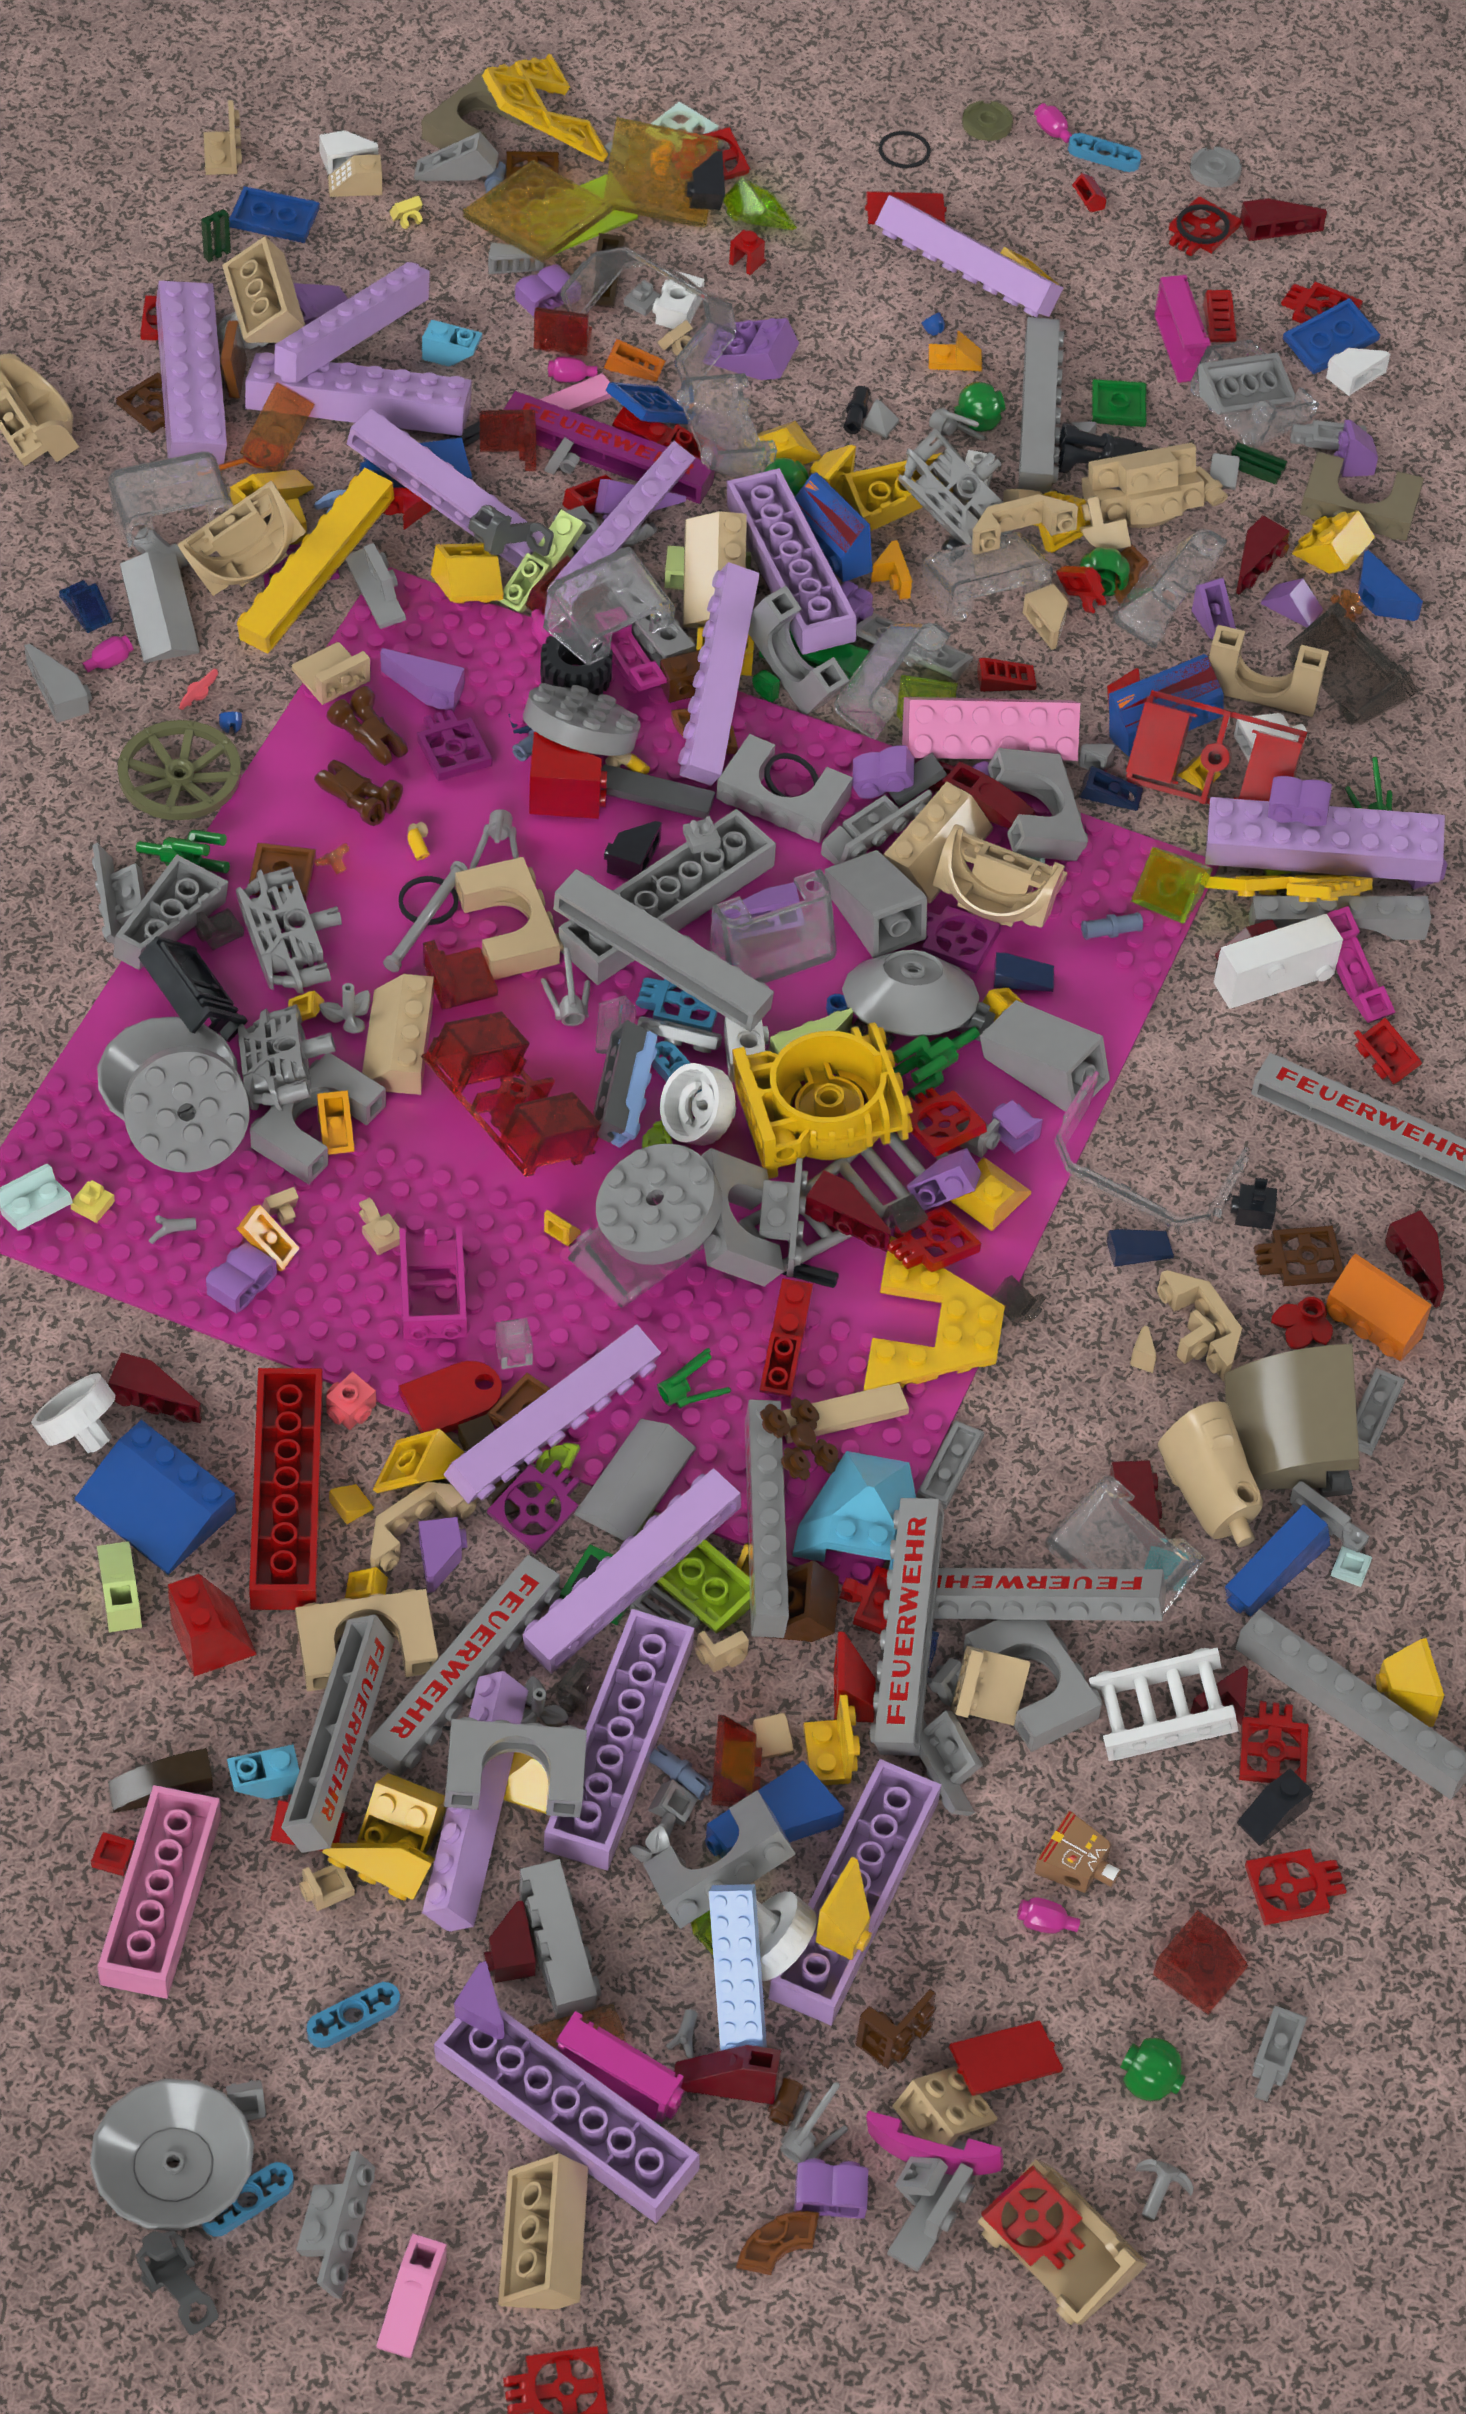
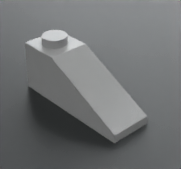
M478 132L417 160L414 179L420 181L476 180L482 176H488L495 171L499 153L484 135Z
M24 645L26 663L56 722L59 723L89 713V702L92 701V696L87 684L82 685L77 674L33 645Z

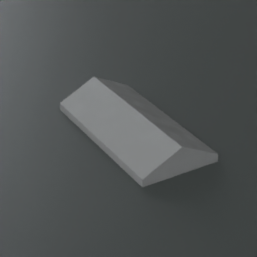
M1278 352L1207 362L1198 365L1200 397L1218 415L1292 404L1298 401Z
M146 552L120 563L143 662L147 663L200 653L176 554Z
M873 613L856 625L857 638L954 681H958L973 660V656L876 613Z
M640 1419L575 1511V1516L623 1541L630 1536L635 1537L689 1461L696 1447L669 1424Z

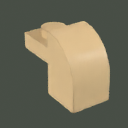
M1098 496L1085 497L1086 504L1082 505L1085 521L1090 520L1091 525L1080 527L1084 538L1096 548L1122 549L1130 547L1131 542L1126 519L1118 518L1103 522Z

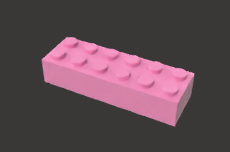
M904 697L902 745L908 747L914 758H925L933 753L936 758L992 759L998 748L1060 754L1062 761H1078L1080 703L1074 700Z
M153 1785L99 1960L98 1974L100 1985L168 1999L221 1820L220 1798Z

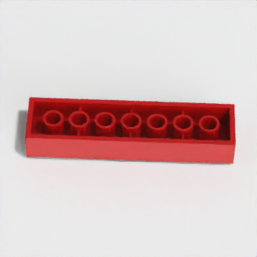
M258 1368L249 1578L250 1610H295L296 1607H303L308 1603H317L323 1413L322 1368Z

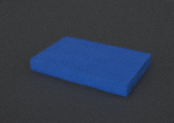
M244 186L229 218L230 228L305 243L320 209V202Z
M1350 298L1283 333V340L1313 375L1327 369L1328 362L1333 355L1340 354L1348 348L1364 349L1380 339L1379 332Z
M609 382L605 390L641 421L689 424L694 417L693 414L659 386Z

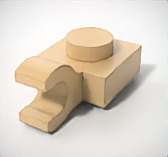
M371 1198L360 1202L359 1206L362 1210L359 1211V1215L366 1223V1225L362 1226V1234L379 1256L398 1246L399 1226L392 1216L388 1213L381 1217Z

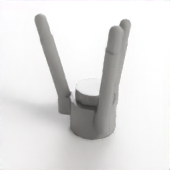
M938 408L929 420V426L933 428L932 433L937 436V439L942 441L945 448L949 447L965 462L943 435H951L958 429L983 441L985 439L983 435L958 422L978 427L979 423L949 412L945 408Z
M501 809L491 812L489 824L484 825L483 835L469 869L476 868L489 836L497 844L509 837L513 859L519 858L516 828L512 826L513 817L511 813Z
M566 947L564 948V961L568 995L562 998L560 1005L547 980L542 978L541 983L554 1009L555 1019L561 1020L566 1026H577L582 1024L585 1018L589 1017L590 981H585L582 1000H580L575 995L570 949Z
M838 2082L833 2083L805 2126L799 2127L797 2130L812 2096L811 2092L807 2091L800 2102L787 2133L781 2139L782 2146L780 2150L796 2164L807 2159L816 2158L848 2131L847 2126H842L816 2147L814 2145L816 2137L810 2132L840 2087Z

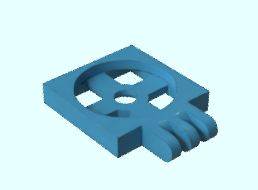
M652 978L643 979L636 1005L640 1008L653 1010V1019L666 1020L712 1032L718 1014L716 1010L684 990L680 993L671 991L677 986L666 979L664 981ZM685 998H692L695 1003L693 1005H686L683 1000ZM664 1002L678 1005L680 1008L678 1016L667 1014L663 1007ZM697 1009L710 1012L709 1017L703 1021L690 1019L692 1011Z

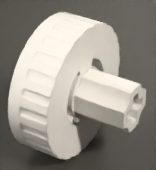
M697 1063L683 1065L674 1071L664 1086L660 1101L661 1120L667 1133L677 1141L702 1146L712 1144L720 1139L730 1126L737 1109L732 1082L722 1070Z
M99 1373L88 1375L69 1385L50 1399L36 1413L32 1420V1425L48 1446L57 1445L75 1436L87 1453H94L109 1442L112 1437L99 1418L112 1405L116 1395Z
M791 1891L777 1893L762 1904L757 1901L762 1981L771 1980L786 1971L803 1953L816 1927L817 1917L815 1911Z

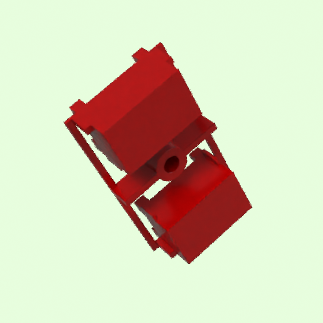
M1151 690V694L1148 696L1143 707L1126 769L1127 781L1210 805L1209 794L1215 772L1226 769L1232 760L1231 750L1224 744L1230 718L1232 717L1299 735V739L1296 741L1263 731H1252V733L1256 734L1255 742L1239 797H1234V799L1270 801L1273 777L1289 776L1295 778L1308 732ZM1156 697L1224 715L1217 741L1207 745L1201 753V763L1208 770L1202 796L1134 778V774L1165 783L1179 785L1180 781L1175 779L1192 718L1198 717V714L1156 703ZM1216 754L1220 755V759L1216 758Z

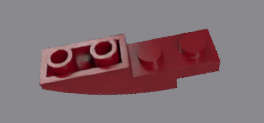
M938 760L947 776L928 789L938 792L946 782L972 795L990 822L1010 829L1018 814L1035 816V810L1024 800L985 773L962 762H959L954 767Z

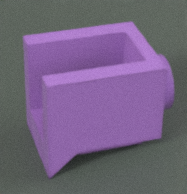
M1011 1100L1007 1104H1000L993 1111L992 1120L995 1118L1000 1121L998 1131L1001 1134L1000 1141L1014 1154L1040 1137L1043 1119L1033 1118L1019 1103L1016 1104Z

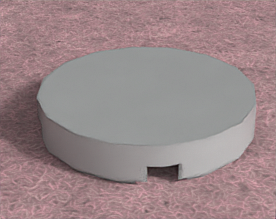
M1214 147L1213 150H1207V148H1202L1194 153L1191 158L1190 173L1195 180L1203 185L1222 188L1238 181L1242 165L1239 163L1240 159L1228 149Z

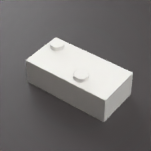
M1326 913L1221 947L1214 984L1229 1009L1317 980L1326 981L1335 974L1343 938Z

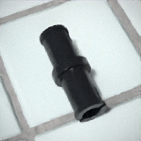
M860 385L855 387L852 400L847 404V417L843 428L849 434L859 433L862 420L868 413L867 403L871 392L866 386Z

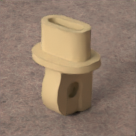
M1200 466L1196 467V472L1204 480V502L1208 501L1212 506H1216L1226 501L1228 494L1222 490L1223 485L1217 479L1214 480Z

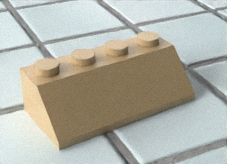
M266 236L222 265L242 336L246 343H278L305 326L285 255Z
M718 511L685 520L683 627L698 628V626H705L709 620L710 612L707 611L710 598L714 595L715 587L712 586V581L717 570L721 571L728 562L746 568L747 514Z
M948 782L941 787L883 854L885 858L926 895L928 903H931L941 892V889L932 885L942 850L954 825L957 824L965 827L964 833L985 840L993 831L992 824L972 795Z
M403 974L374 990L362 1073L385 1087L386 1092L421 1095L434 1002V976Z
M558 2153L508 2171L499 2306L557 2310L580 2302L588 2181L587 2166Z

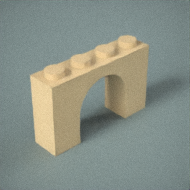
M1217 625L1209 660L1224 696L1313 717L1329 651L1301 645L1295 668L1291 673L1281 677L1263 676L1251 670L1242 659L1241 650L1245 631Z
M524 857L455 873V890L464 913L493 906H509L521 911L529 920L525 926L515 932L482 940V959L491 981L557 965L560 962V951L564 949L559 939V933L555 934L553 930L554 920L550 911L546 912L544 908L545 899L541 889H536L534 870L532 867H527Z
M407 1589L395 1594H373L367 1598H343L331 1603H308L303 1607H296V1626L307 1691L326 1689L336 1658V1645L343 1636L347 1620L375 1614L400 1644L405 1676L426 1674L438 1660L426 1589Z

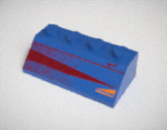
M817 472L813 473L795 499L833 573L842 582L873 572L870 524Z
M1202 654L1110 693L1109 738L1128 757L1131 755L1143 707L1148 696L1151 694V690L1223 709L1224 693L1208 656ZM1158 697L1155 698L1156 703L1198 714L1197 718H1192L1188 731L1223 716Z

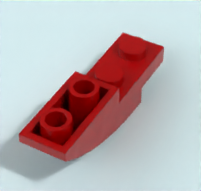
M624 406L612 424L617 429L666 447L674 440L694 457L705 460L715 466L724 453L678 424L675 425L674 429H671L661 422L641 421Z
M782 1278L759 1390L761 1393L791 1398L813 1290L812 1283Z

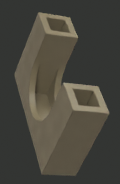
M484 70L465 86L460 87L455 94L444 100L431 113L424 116L421 122L422 139L439 149H443L481 132L461 119L467 113L477 110L496 112L519 126L524 122L501 111L497 107L494 97L482 78Z
M1317 452L1303 496L1300 515L1316 520L1324 516L1327 518L1334 517L1344 511L1347 513L1359 511L1372 533L1387 536L1393 540L1407 541L1424 478L1397 472L1392 491L1386 499L1372 504L1359 503L1346 497L1338 486L1344 458Z

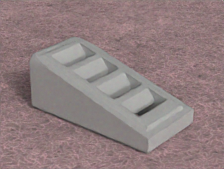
M491 242L488 256V274L540 271L544 268L543 248ZM530 258H535V262H530Z

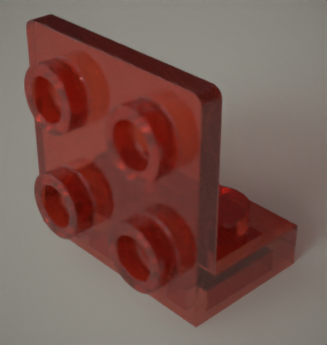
M540 307L535 308L534 349H540L545 352L568 353L573 356H587L592 336V327H589L588 314Z
M535 409L480 411V452L519 451V461H525V471H536Z
M435 940L423 943V966L427 976H434V992L442 1010L498 995L497 985L480 947L445 955L443 950H438Z

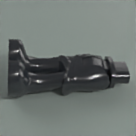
M1064 422L1059 439V446L1062 449L1059 454L1058 472L1069 473L1075 464H1088L1090 461L1154 450V448L1143 447V443H1137V441L1128 438L1111 436L1108 433H1103L1101 436L1079 430L1071 423ZM1081 445L1102 449V452L1081 449L1075 446Z

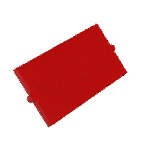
M866 193L867 205H865V210L867 211L868 224H875L889 195L901 199L945 223L947 207L944 206L943 193Z
M1040 2020L950 2043L949 2049L958 2066L957 2073L962 2074L972 2096L1053 2075L1063 2070L1054 2050L1055 2043L1049 2040Z

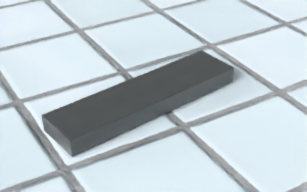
M606 764L602 768V771H607L606 789L601 788V790H607L606 795L703 819L709 816L715 800V791Z

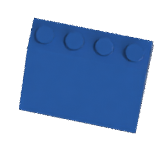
M140 1420L116 1442L75 1497V1501L126 1542L129 1541L131 1546L168 1575L236 1513L235 1493L143 1420Z

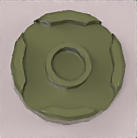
M977 101L965 108L962 125L963 129L970 136L979 140L994 141L1006 137L1011 132L1013 116L1006 106L998 102L991 101L989 104L984 103V101Z

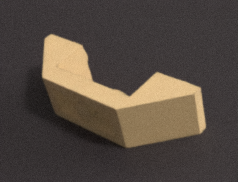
M1041 494L988 506L973 528L972 553L975 555L1000 549V533L1043 523L1051 536L1076 530L1078 507L1074 503Z
M1168 1270L1161 1272L1157 1292L1163 1303H1168L1173 1311L1195 1303L1196 1310L1213 1322L1216 1328V1340L1210 1342L1206 1362L1210 1371L1214 1374L1217 1373L1224 1382V1374L1231 1371L1242 1327L1209 1281Z
M426 1482L376 1516L370 1555L371 1568L377 1567L385 1572L392 1570L398 1564L399 1559H401L400 1542L395 1537L403 1534L409 1524L417 1518L424 1519L429 1516L435 1506L446 1518L457 1517L458 1519H465L474 1512L477 1506V1498L468 1504L452 1484Z

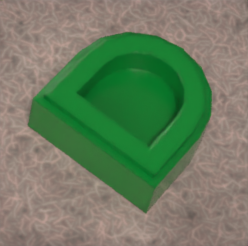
M761 670L753 676V687L761 697L771 703L779 698L780 680L767 670Z

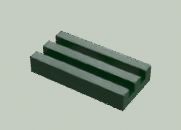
M222 209L202 218L203 258L210 263L213 261V256L218 259L222 257V252H225L226 255L231 253L229 214L225 209ZM213 221V229L211 233V222ZM212 237L214 238V249H213V250H212Z
M1237 442L1235 449L1231 452L1232 456L1240 458L1238 471L1275 485L1284 473L1288 463L1286 460Z

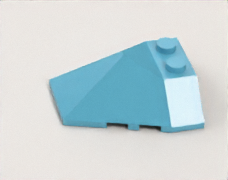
M846 1451L836 1466V1470L831 1474L798 1525L792 1556L824 1562L826 1551L830 1549L890 1560L889 1570H893L894 1559H891L890 1545L891 1540H896L897 1529H894L893 1523L894 1511L899 1510L901 1498H916L910 1462Z

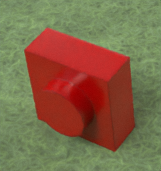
M103 1832L91 1859V1867L124 1876L131 1860L135 1841Z

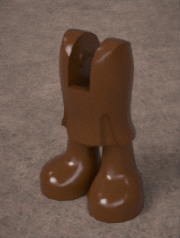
M363 686L352 695L350 704L344 699L332 704L327 712V719L336 727L345 729L353 735L354 740L364 745L375 760L386 766L392 762L389 749L396 757L400 758L408 753V747L405 741L386 724L384 718L379 717L373 710L375 694L368 686ZM356 717L361 719L364 723L361 725L359 721L356 719Z
M337 760L329 762L327 766L328 771L321 770L314 778L316 784L321 789L344 801L349 808H354L360 813L361 819L371 826L380 824L384 820L385 812L391 814L397 807L403 794V786L399 782L388 780L382 787L376 786L370 778L361 776L352 768Z

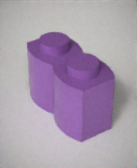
M558 264L544 267L537 275H530L520 279L515 285V300L534 318H538L555 307L577 297L578 283Z
M905 745L892 746L882 750L880 753H865L853 759L852 787L862 799H873L886 792H900L914 785V757Z
M1289 776L1273 777L1268 818L1280 823L1298 821L1311 827L1326 825L1332 784L1321 780L1302 781Z
M248 1242L240 1247L233 1248L228 1254L226 1262L219 1267H214L206 1277L207 1295L234 1313H239L253 1300L257 1293L265 1289L277 1274L276 1260Z
M816 2158L798 2163L795 2180L794 2212L813 2211L819 2212V2216L865 2218L868 2195V2168L862 2167L859 2163L853 2161H845L833 2166L825 2164L823 2160Z

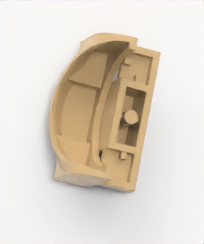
M14 354L0 355L1 432L24 466L46 451L50 453L57 463L79 448L72 436L73 414L70 407L60 393L43 376L25 364L18 356Z
M1192 442L1088 462L1089 477L1081 478L1084 499L1094 495L1098 496L1103 522L1125 518L1127 527L1150 528L1165 524L1175 517L1181 516L1187 509L1204 506V480L1196 472V446ZM1119 487L1121 490H1115L1110 488Z
M270 481L178 544V547L214 596L229 585L240 584L243 587L250 581L267 573L288 556L286 551L289 545L304 535L306 531L274 483ZM271 514L269 523L267 524L264 518ZM217 551L221 557H211L209 555Z
M955 824L942 850L932 886L941 889L947 894H952L958 901L957 906L971 914L1010 927L1016 921L1022 920L1027 925L1042 928L1051 915L1057 893L1065 883L1068 872L1064 871L1065 866L1055 862L1052 867L966 834L964 833L965 827ZM966 862L974 863L972 872Z

